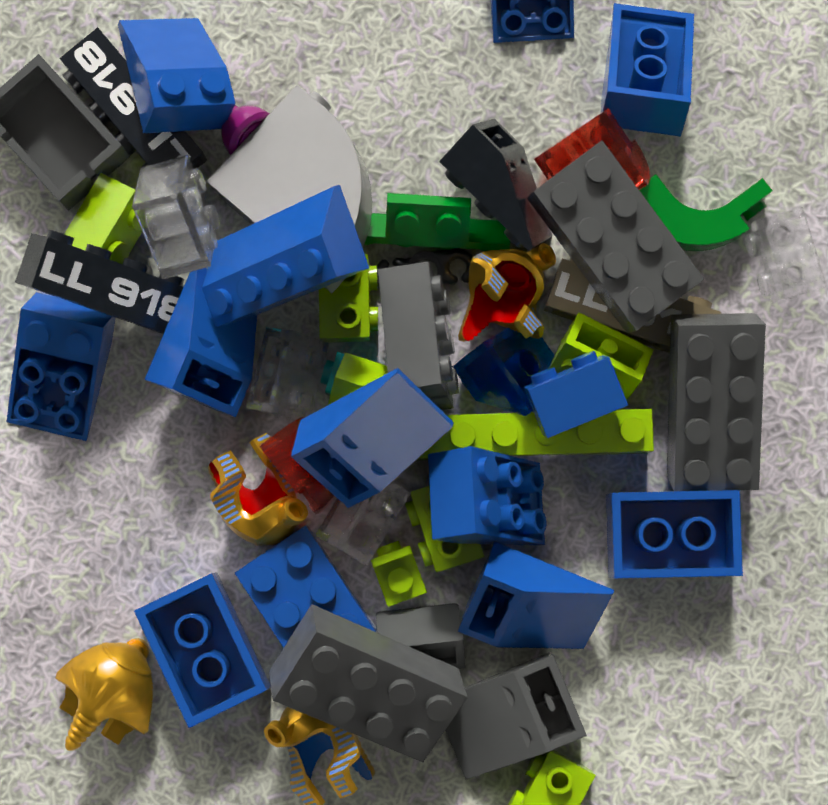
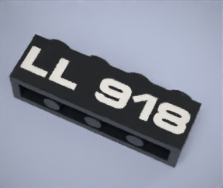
M98 27L59 58L67 69L62 74L64 79L77 94L83 90L86 91L93 100L88 105L90 110L103 125L108 121L112 122L119 131L114 137L124 147L129 156L137 152L143 159L145 164L140 169L155 187L163 183L170 192L207 161L203 151L186 131L143 133L127 62Z
M49 230L47 237L31 233L15 283L164 334L183 290L185 279L163 271L160 272L158 278L147 273L148 265L129 258H124L123 264L110 260L111 251L91 244H87L86 250H82L72 246L73 237L57 231Z

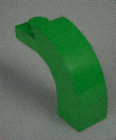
M657 174L638 187L644 198L684 251L716 249L743 236L750 228L741 216L743 215L746 221H749L767 207L763 200L773 191L762 178L731 202L720 208L697 210L679 202L666 188Z

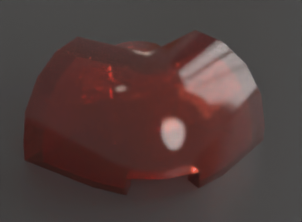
M609 108L576 128L534 158L547 180H549L600 141H603L639 190L649 184L651 177L649 166L635 139L633 141L629 140Z
M300 417L278 431L259 447L293 490L304 495L310 503L308 505L315 514H320L329 506L335 496L291 457L299 422L304 418Z

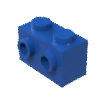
M595 351L572 359V368L557 373L555 367L531 376L533 383L525 386L524 390L542 435L546 438L552 437L628 406L610 357L605 355L597 357Z

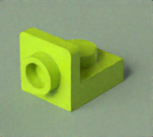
M398 540L376 549L378 557L370 561L388 607L427 593L410 545L402 548Z

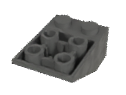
M550 652L465 687L468 697L445 730L466 780L547 753L587 736L555 657Z

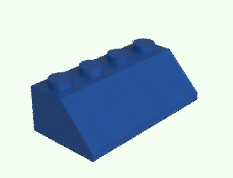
M333 186L216 241L202 285L216 327L252 318L369 269L341 186Z

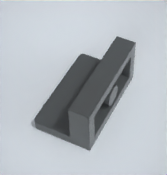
M457 603L376 613L377 633L459 669L466 668L463 634L458 632L461 619Z

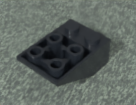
M496 119L473 124L439 162L447 169L445 175L456 187L460 189L466 188L476 198L474 203L485 216L490 219L495 217L506 228L504 234L515 246L521 249L525 247L528 251H531L538 245L548 241L552 237V233L527 199L537 187L524 147Z

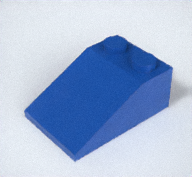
M614 3L599 126L681 137L691 104L694 14Z
M199 18L119 20V33L143 133L221 129L222 125L228 120L236 102L227 67Z

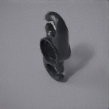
M460 248L421 251L406 259L395 258L392 261V265L396 267L416 264L421 260H429L435 264L437 275H441L443 284L455 285L458 282V277L450 271L451 262L455 259H461L465 262L466 271L462 274L461 280L464 283H469V268L473 256L471 253ZM386 259L381 260L377 264V286L379 289L378 269L389 267L390 264Z

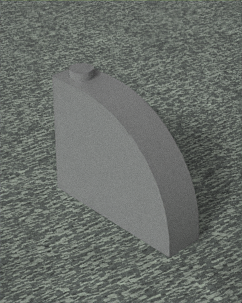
M296 85L206 182L225 203L251 225L333 186L340 185L362 248L364 247L372 216V192L363 159L344 127L329 112L331 109L329 103L317 92L313 91L309 95ZM343 280L335 282L324 288H326L332 294L343 282Z

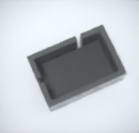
M39 54L0 87V137L68 211L89 193L94 185L91 181L94 177L99 176L100 173L109 176L130 157L119 141Z
M429 262L378 269L388 373L399 368L441 410L454 408L452 395L459 394V383L456 369H452L451 359L448 356L455 354L452 330L448 329L445 316L450 315L451 310L448 292L444 290L441 275L434 276Z

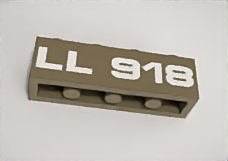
M562 258L543 310L572 321L580 312L646 346L670 353L671 315L721 314L720 311L711 309L712 303L710 301L689 296L688 300L682 298L676 300L637 331L626 333L571 258L570 261Z

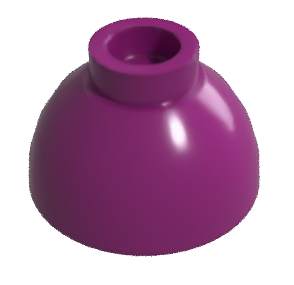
M235 105L228 120L221 128L222 142L226 151L231 155L270 113L256 106L245 105L238 107Z

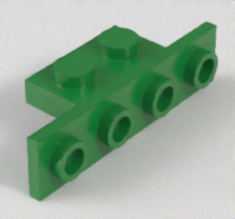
M387 193L386 214L372 213L369 232L364 245L375 243L399 245L401 247L427 246L439 247L445 250L462 248L479 249L485 252L510 249V240L504 234L506 228L498 220L470 219L471 198Z

